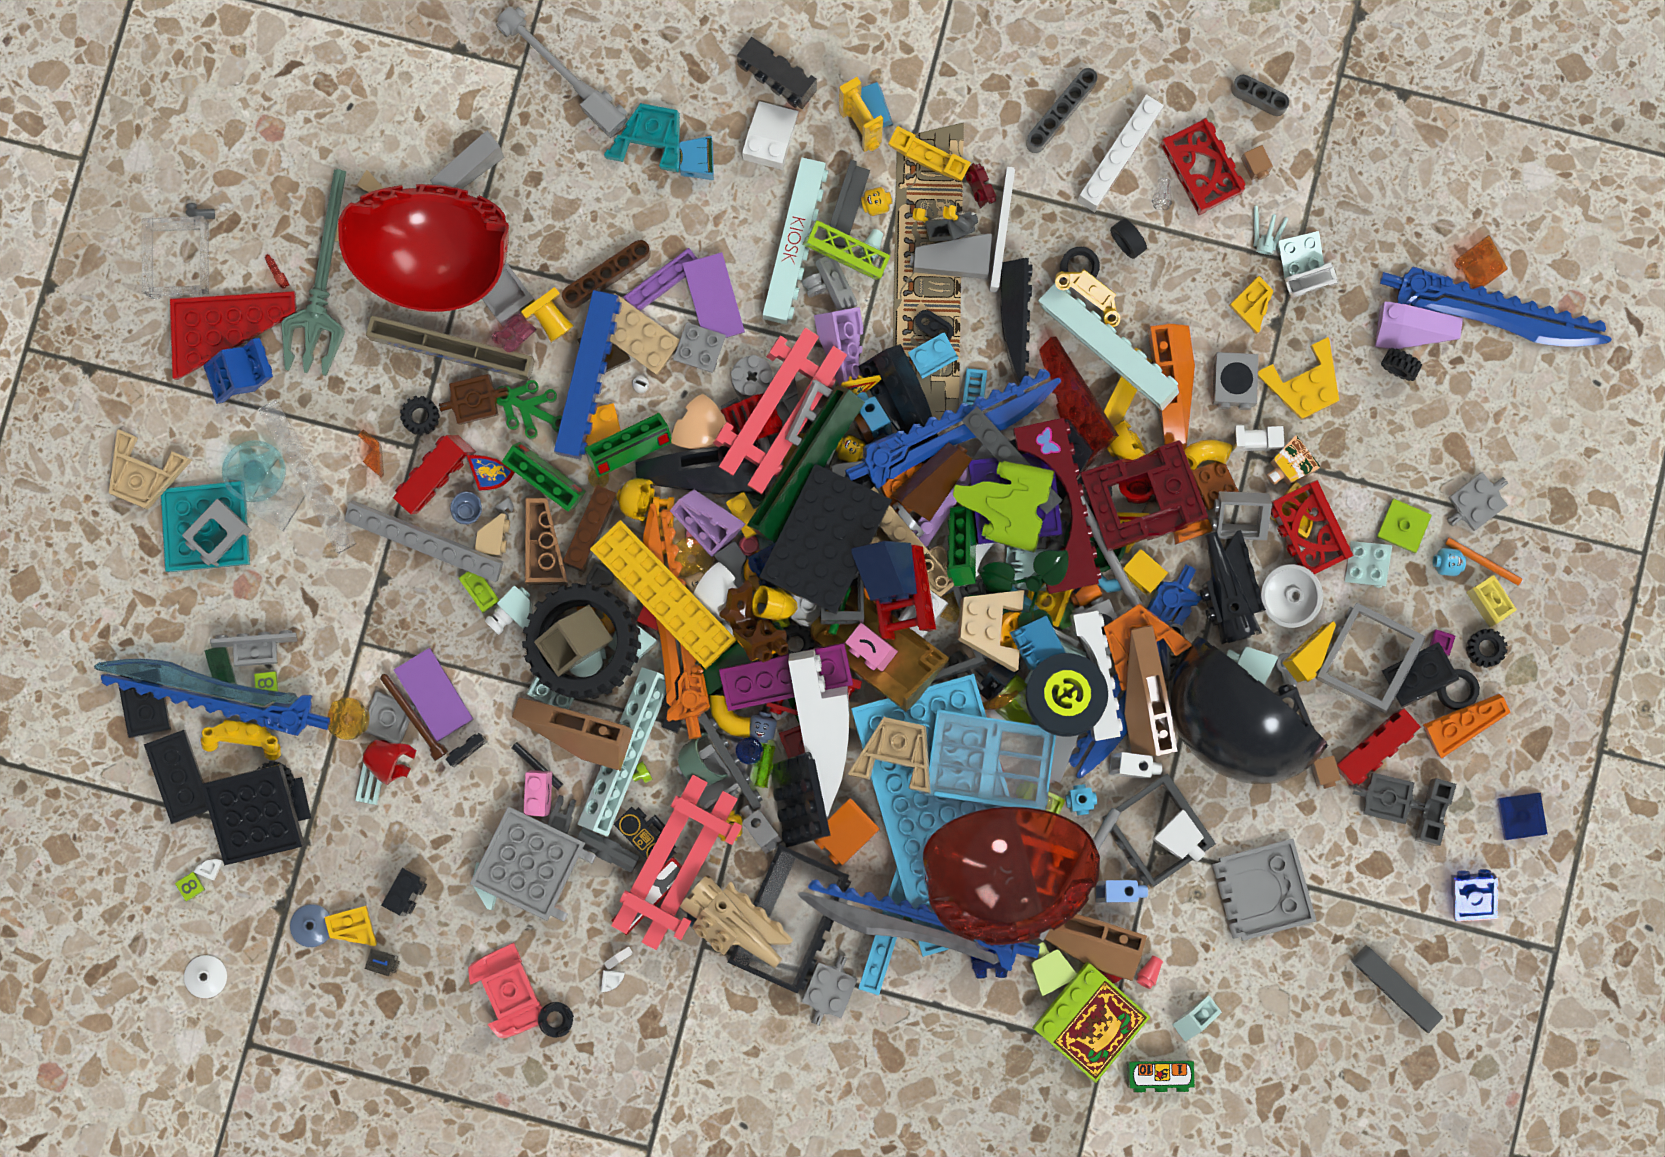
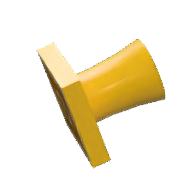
M555 287L521 311L525 321L532 316L537 318L551 343L574 327L553 303L560 295Z

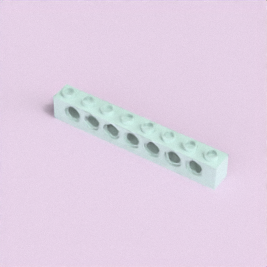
M643 667L641 668L619 724L634 730L621 771L601 766L577 825L608 837L666 695L665 675Z

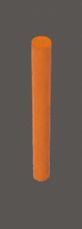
M1449 537L1446 540V546L1460 550L1464 556L1517 586L1522 582V578L1457 541Z

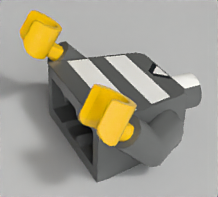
M949 205V207L944 206L943 216L934 219L930 216L925 217L926 210L921 208H914L912 216L914 220L923 222V225L927 227L930 242L955 240L975 232V224L978 223V217L975 213L970 211L956 212V206Z

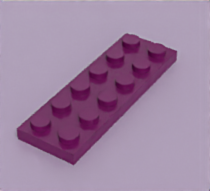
M844 643L815 649L816 655L820 654L822 667L819 675H824L825 690L853 685ZM789 654L773 657L764 663L759 660L719 669L728 711L795 697L788 663Z

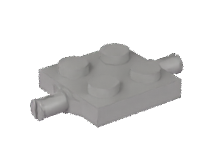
M1483 472L1479 473L1448 497L1456 511L1453 516L1447 519L1448 523L1454 526L1462 519L1467 522L1473 531L1477 530L1508 506L1499 492L1500 489L1508 484V481H1505L1506 479L1502 477L1493 484Z
M839 955L835 967L817 962L801 1001L816 1010L811 1023H816V1025L820 1026L824 1014H831L842 1018L857 982V978L848 975L843 970L847 960L846 957Z

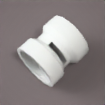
M498 606L494 610V614L488 616L484 621L500 635L503 632V628L506 625H510L513 619Z

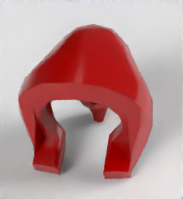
M374 740L365 749L362 761L372 774L387 786L401 776L407 778L411 768L403 764H395L403 754L414 759L417 750L408 744H395L385 740Z

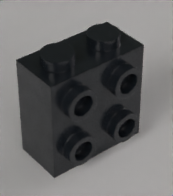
M402 867L381 906L399 916L411 914L417 904L414 902L418 895H422L427 887L425 883L427 878L408 868Z

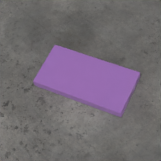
M723 253L682 263L700 327L726 335L725 338L745 333Z
M431 648L394 669V672L437 742L474 720Z

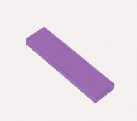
M690 248L686 249L623 297L624 300L641 311L686 277L682 263L698 258Z

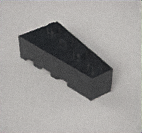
M753 37L748 40L737 54L738 66L742 70L752 72L757 81L771 86L770 89L776 95H783L794 108L798 106L800 109H803L817 92L816 77L810 75L808 78L803 73L804 70L798 66L792 68L786 58L780 55L775 57L772 49Z

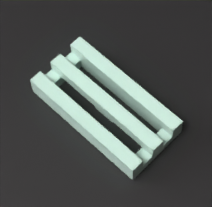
M363 763L355 801L377 805L382 782L377 779L374 797L371 800L370 794L374 775L370 771L365 798H362L368 768Z

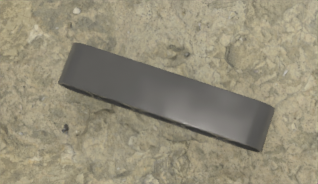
M1083 69L1032 129L1026 143L1027 149L1030 152H1041L1094 89L1098 77L1094 69ZM1090 77L1092 82L1085 83L1082 78ZM1077 92L1080 97L1074 99L1070 96V93ZM1063 107L1067 110V113L1060 114L1057 108ZM1052 123L1054 128L1051 130L1046 129L1044 124ZM1038 138L1041 140V144L1034 145L1031 139Z
M1367 945L1351 960L1367 978L1425 1032L1430 1033L1443 1019V1016Z

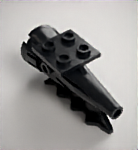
M1236 531L1226 551L1217 532L1205 535L1211 578L1202 585L1200 596L1203 602L1206 601L1208 610H1205L1208 622L1212 621L1213 626L1218 625L1221 645L1227 642L1232 643L1250 638L1251 635H1255V632L1256 635L1262 634L1254 614L1263 612L1266 609L1261 599L1260 588L1256 582L1254 568L1249 558L1248 547L1244 541L1242 531Z

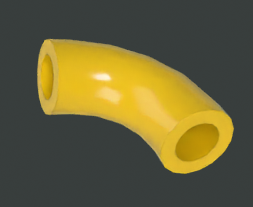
M1201 440L1190 444L1184 451L1191 470H1195L1201 462L1207 460L1226 464L1231 455L1233 445L1219 440Z
M710 695L711 714L719 728L732 736L751 738V717H742L734 713L733 710L728 711L725 696Z

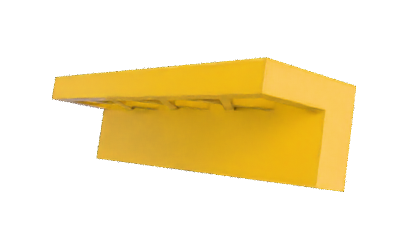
M1146 359L1149 363H1151V359ZM1122 376L1096 425L1109 432L1116 424L1123 420L1137 392V389Z

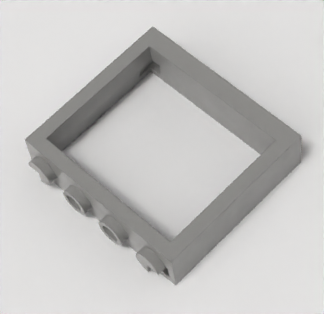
M1356 603L1354 608L1349 607L1345 618H1347L1345 625L1339 626L1335 634L1338 637L1335 644L1330 643L1326 652L1328 657L1321 668L1316 671L1318 673L1317 679L1387 714L1423 646L1426 636ZM1359 613L1414 640L1382 701L1327 674Z

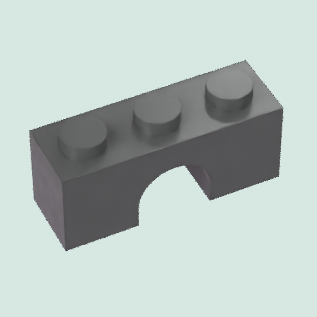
M1438 778L1430 780L1425 799V809L1421 814L1415 841L1435 847L1441 846L1446 827L1444 825V817L1448 806L1452 804L1457 784Z

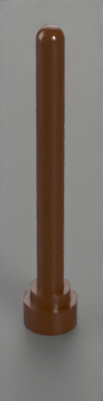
M382 674L380 676L381 681L431 748L429 751L433 760L437 761L449 751L444 745L435 741L389 676Z

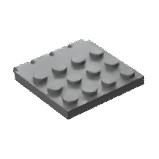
M1294 839L1219 858V863L1212 864L1216 879L1221 877L1225 879V881L1218 882L1217 884L1221 898H1230L1231 901L1223 903L1227 920L1236 919L1235 923L1229 924L1233 939L1241 937V941L1317 921Z

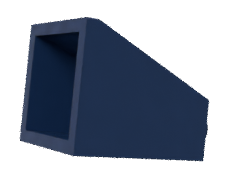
M882 541L851 549L870 600L879 601V604L892 603V599L896 598L897 601L907 600L909 595L917 594L911 543Z

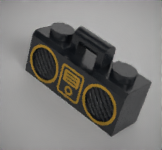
M631 807L613 825L647 859L665 824L656 815L646 821L647 815L639 807L636 810ZM651 824L660 831L657 836L649 828ZM674 845V847L672 848V850H671V852H670V854H669L667 860L665 861L664 865H665L674 855L677 854V853L674 851V849L676 848L675 845Z

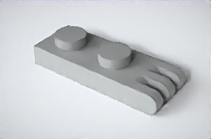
M829 257L818 259L815 264L837 310L840 311L844 310V308L856 306L857 300L839 263Z

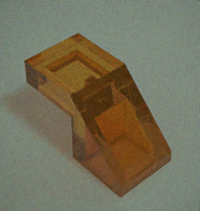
M363 429L358 436L373 450L362 462L382 478L384 476L382 445Z

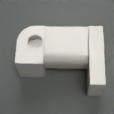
M1332 263L1285 278L1291 299L1327 285L1334 286L1339 284Z
M1244 425L1235 426L1231 431V436H1236V444L1233 446L1232 453L1241 451H1278L1284 448L1283 426L1267 427L1265 430H1244Z

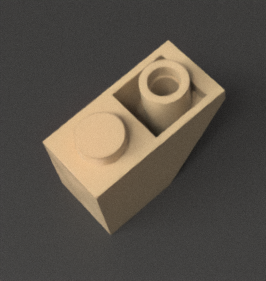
M501 513L477 531L475 550L492 557L502 558V554L507 551L505 533H509L510 520H507L506 514Z

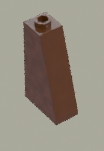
M948 442L895 490L891 496L923 518L931 521L972 461V458L966 455L968 450L959 444L955 447Z

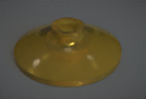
M694 537L684 538L676 544L680 550L675 561L680 562L683 566L679 575L685 578L698 572L705 575L712 566L713 557L708 554ZM690 555L695 557V561L692 563L687 559Z

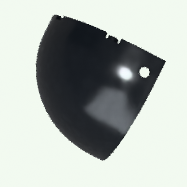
M1197 636L1191 643L1192 646L1186 649L1178 659L1170 678L1168 691L1170 712L1174 726L1191 753L1217 773L1230 779L1250 784L1278 783L1293 778L1308 769L1329 746L1325 739L1311 725L1302 720L1300 715L1263 683L1253 678L1242 666L1217 647L1212 646L1205 639Z

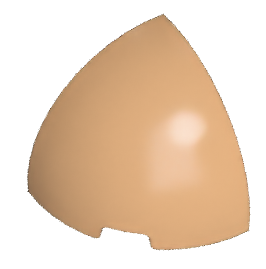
M701 394L685 407L687 413L683 419L677 420L672 433V444L688 449L718 447L713 444V441L726 421L717 405L709 397Z

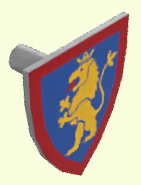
M466 455L474 479L472 487L478 492L492 491L503 487L511 480L515 473L495 458L481 455Z

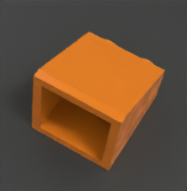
M850 798L827 820L831 836L814 840V842L821 850L825 847L830 852L828 857L835 865L840 863L843 866L880 828Z

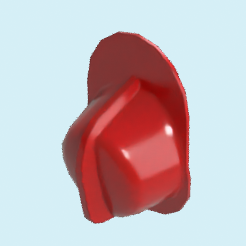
M1148 477L1130 483L1126 481L1119 483V490L1129 503H1145L1154 494Z

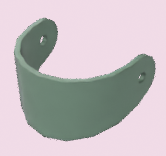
M706 732L701 734L702 737L693 739L682 747L679 752L678 763L681 772L688 780L691 779L692 775H695L708 782L707 785H712L727 778L728 774H715L702 762L697 750V742L708 736Z

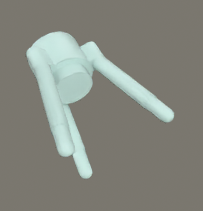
M1254 206L1255 240L1253 246L1257 247L1256 252L1272 255L1273 251H1276L1278 240L1288 221L1287 217L1284 218L1274 239L1272 232L1276 215L1273 214L1267 235H1261V238H1259L1258 206Z

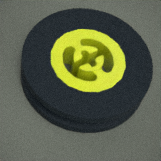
M1071 653L1053 655L1042 661L1029 678L1025 694L1027 709L1035 723L1048 733L1062 737L1083 734L1098 723L1106 709L1108 702L1106 679L1101 670L1092 661L1083 656ZM1064 682L1074 683L1082 694L1081 702L1076 701L1077 690L1072 692L1070 699L1065 697L1061 700L1060 705L1069 706L1070 709L1058 706L1052 697L1053 688L1058 690L1057 700L1063 696L1064 692L1069 693L1073 690L1074 686L1072 684H1065Z

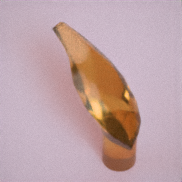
M1018 691L1001 694L990 701H983L984 710H995L1006 706L1017 696Z

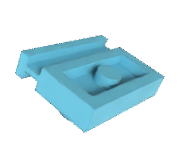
M945 332L908 352L922 379L959 359Z

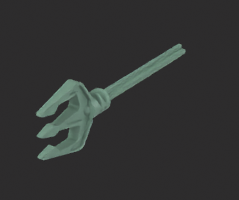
M334 169L315 284L313 289L309 290V294L313 295L308 298L311 304L306 306V310L303 309L282 321L284 364L287 371L290 370L295 355L291 352L295 328H305L306 352L302 356L304 373H308L314 361L313 351L321 332L327 330L332 333L328 355L321 359L322 375L324 376L328 374L345 335V329L327 314V309L323 308V306L328 305L325 299L330 296V293L327 292V283L346 171L341 169Z

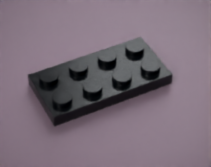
M181 730L144 744L170 823L175 824L208 812L201 786L204 782L186 730Z

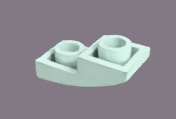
M535 676L526 693L545 704L569 709L574 700L572 697L569 698L550 690V688L539 682L537 676Z

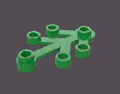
M529 380L526 385L514 389L508 386L497 388L507 387L508 397L506 399L498 397L497 404L504 407L507 417L506 424L510 430H516L520 425L519 420L514 416L513 405L520 409L527 438L535 439L538 436V431L533 425L530 414L551 424L553 430L557 433L559 432L560 427L556 426V422L562 420V416L558 415L555 417L535 407L546 402H555L557 394L553 389H548L542 395L523 401L517 398V396L528 392L534 394L538 391L539 385L535 380ZM532 383L536 385L534 390L528 388ZM548 393H554V398L548 399ZM510 421H517L516 426H509ZM530 429L535 430V434L533 436L528 435V431Z

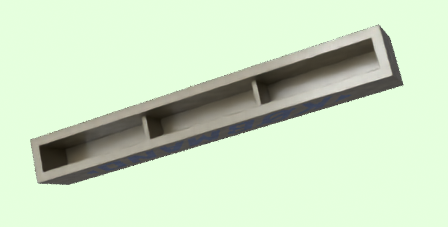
M372 315L366 332V336L370 341L527 381L531 378L535 364L533 356Z

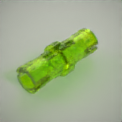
M762 744L761 754L763 753V755H761L762 758L757 762L756 766L758 767L754 783L756 787L768 788L770 771L773 770L772 761L776 749L775 746Z

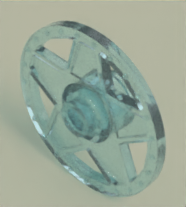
M257 440L243 442L234 447L226 456L222 467V477L227 489L236 498L246 502H260L275 495L281 488L286 475L285 462L279 451L272 445ZM250 446H262L269 449V451L257 456ZM239 451L240 463L228 467L231 458ZM278 459L281 467L279 479L270 471ZM228 480L241 482L242 495L232 488ZM260 486L272 489L264 495L254 497Z

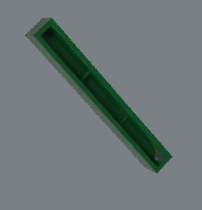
M839 385L835 387L748 522L747 526L762 538L773 543L776 542L814 465L817 464L825 467L831 454L838 447V443L859 414L865 402L850 389Z

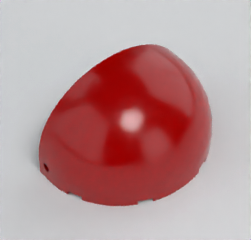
M416 184V188L403 189V186L399 185L369 192L361 196L360 201L357 203L351 202L344 208L338 219L339 246L343 259L352 274L377 296L393 304L413 310L427 312L452 311L479 301L498 282L508 253L509 223L506 222L504 212L495 203L480 195L477 198L470 196L467 190L431 184Z

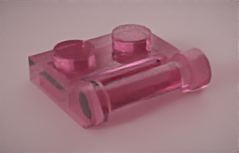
M521 315L511 318L503 330L495 331L492 334V340L496 344H501L506 352H513L537 329Z

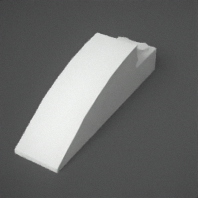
M815 649L789 654L788 663L805 752H810L812 758L815 759L826 816L828 817L842 780L849 736L848 686L825 690L824 675H819L822 667L820 654L816 655Z

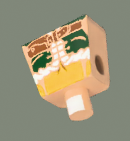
M1296 435L1270 462L1275 469L1267 474V477L1273 485L1282 479L1287 485H1290L1316 472L1321 466Z

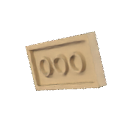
M618 296L619 302H622L620 314H616L615 322H617L615 334H611L610 341L658 376L677 350L680 340Z

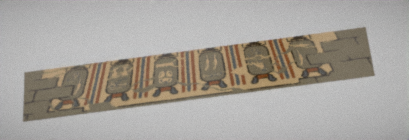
M964 123L915 134L916 138L950 155L955 154L963 158ZM897 151L893 346L902 345L923 389L932 416L940 420L945 410H952V412L956 413L959 408L961 277L913 272L914 266H910L911 253L915 254L916 247L946 241L930 242L927 227L923 225V222L914 220L912 216L914 208H921L926 210L925 217L930 216L933 219L943 216L944 206L949 207V205L956 206V212H962L963 180H955L937 173ZM922 310H929L952 325L953 336L950 343L959 359L922 379L908 352L932 339L915 325L916 315ZM927 318L922 319L921 322L923 325L929 324V320ZM941 329V330L939 331V334H941V333H943V332H945V334H947L946 330H944V329Z

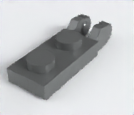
M559 795L547 825L568 834L577 800L572 799L570 801L567 814L565 815L559 813L564 802V796Z

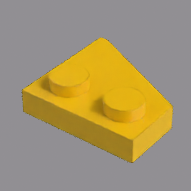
M1257 276L1229 304L1233 311L1255 334L1261 330L1260 326L1263 317L1266 315L1269 300H1271L1273 289L1260 276Z

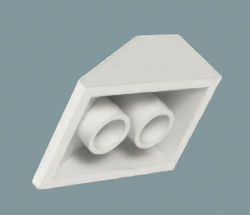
M759 101L742 152L743 160L783 170L799 111Z

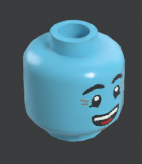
M1442 548L1434 555L1433 566L1436 567V571L1440 575L1457 576L1465 569L1466 557L1460 550Z

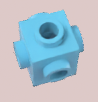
M1086 784L1073 786V790L1068 791V795L1065 796L1067 808H1070L1071 812H1076L1077 816L1089 814V810H1093L1094 805H1097L1096 792H1092L1091 788H1086ZM1079 796H1085L1086 802L1080 803L1078 800Z

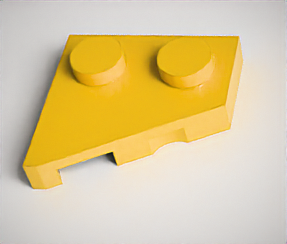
M367 905L324 917L330 938L369 946L377 945Z

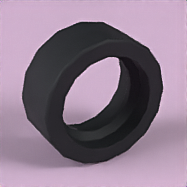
M1122 218L1111 227L1110 231L1113 239L1128 257L1135 259L1147 249L1143 236L1129 220Z
M1074 247L1064 254L1060 263V272H1069L1068 263L1071 258L1084 256L1091 262L1092 271L1090 274L1095 278L1097 277L1100 270V262L1097 255L1091 249Z
M1456 669L1455 672L1458 677L1465 679L1470 685L1469 697L1465 701L1455 702L1448 697L1446 687L1438 690L1437 694L1444 706L1453 710H1460L1476 702L1480 686L1472 673Z

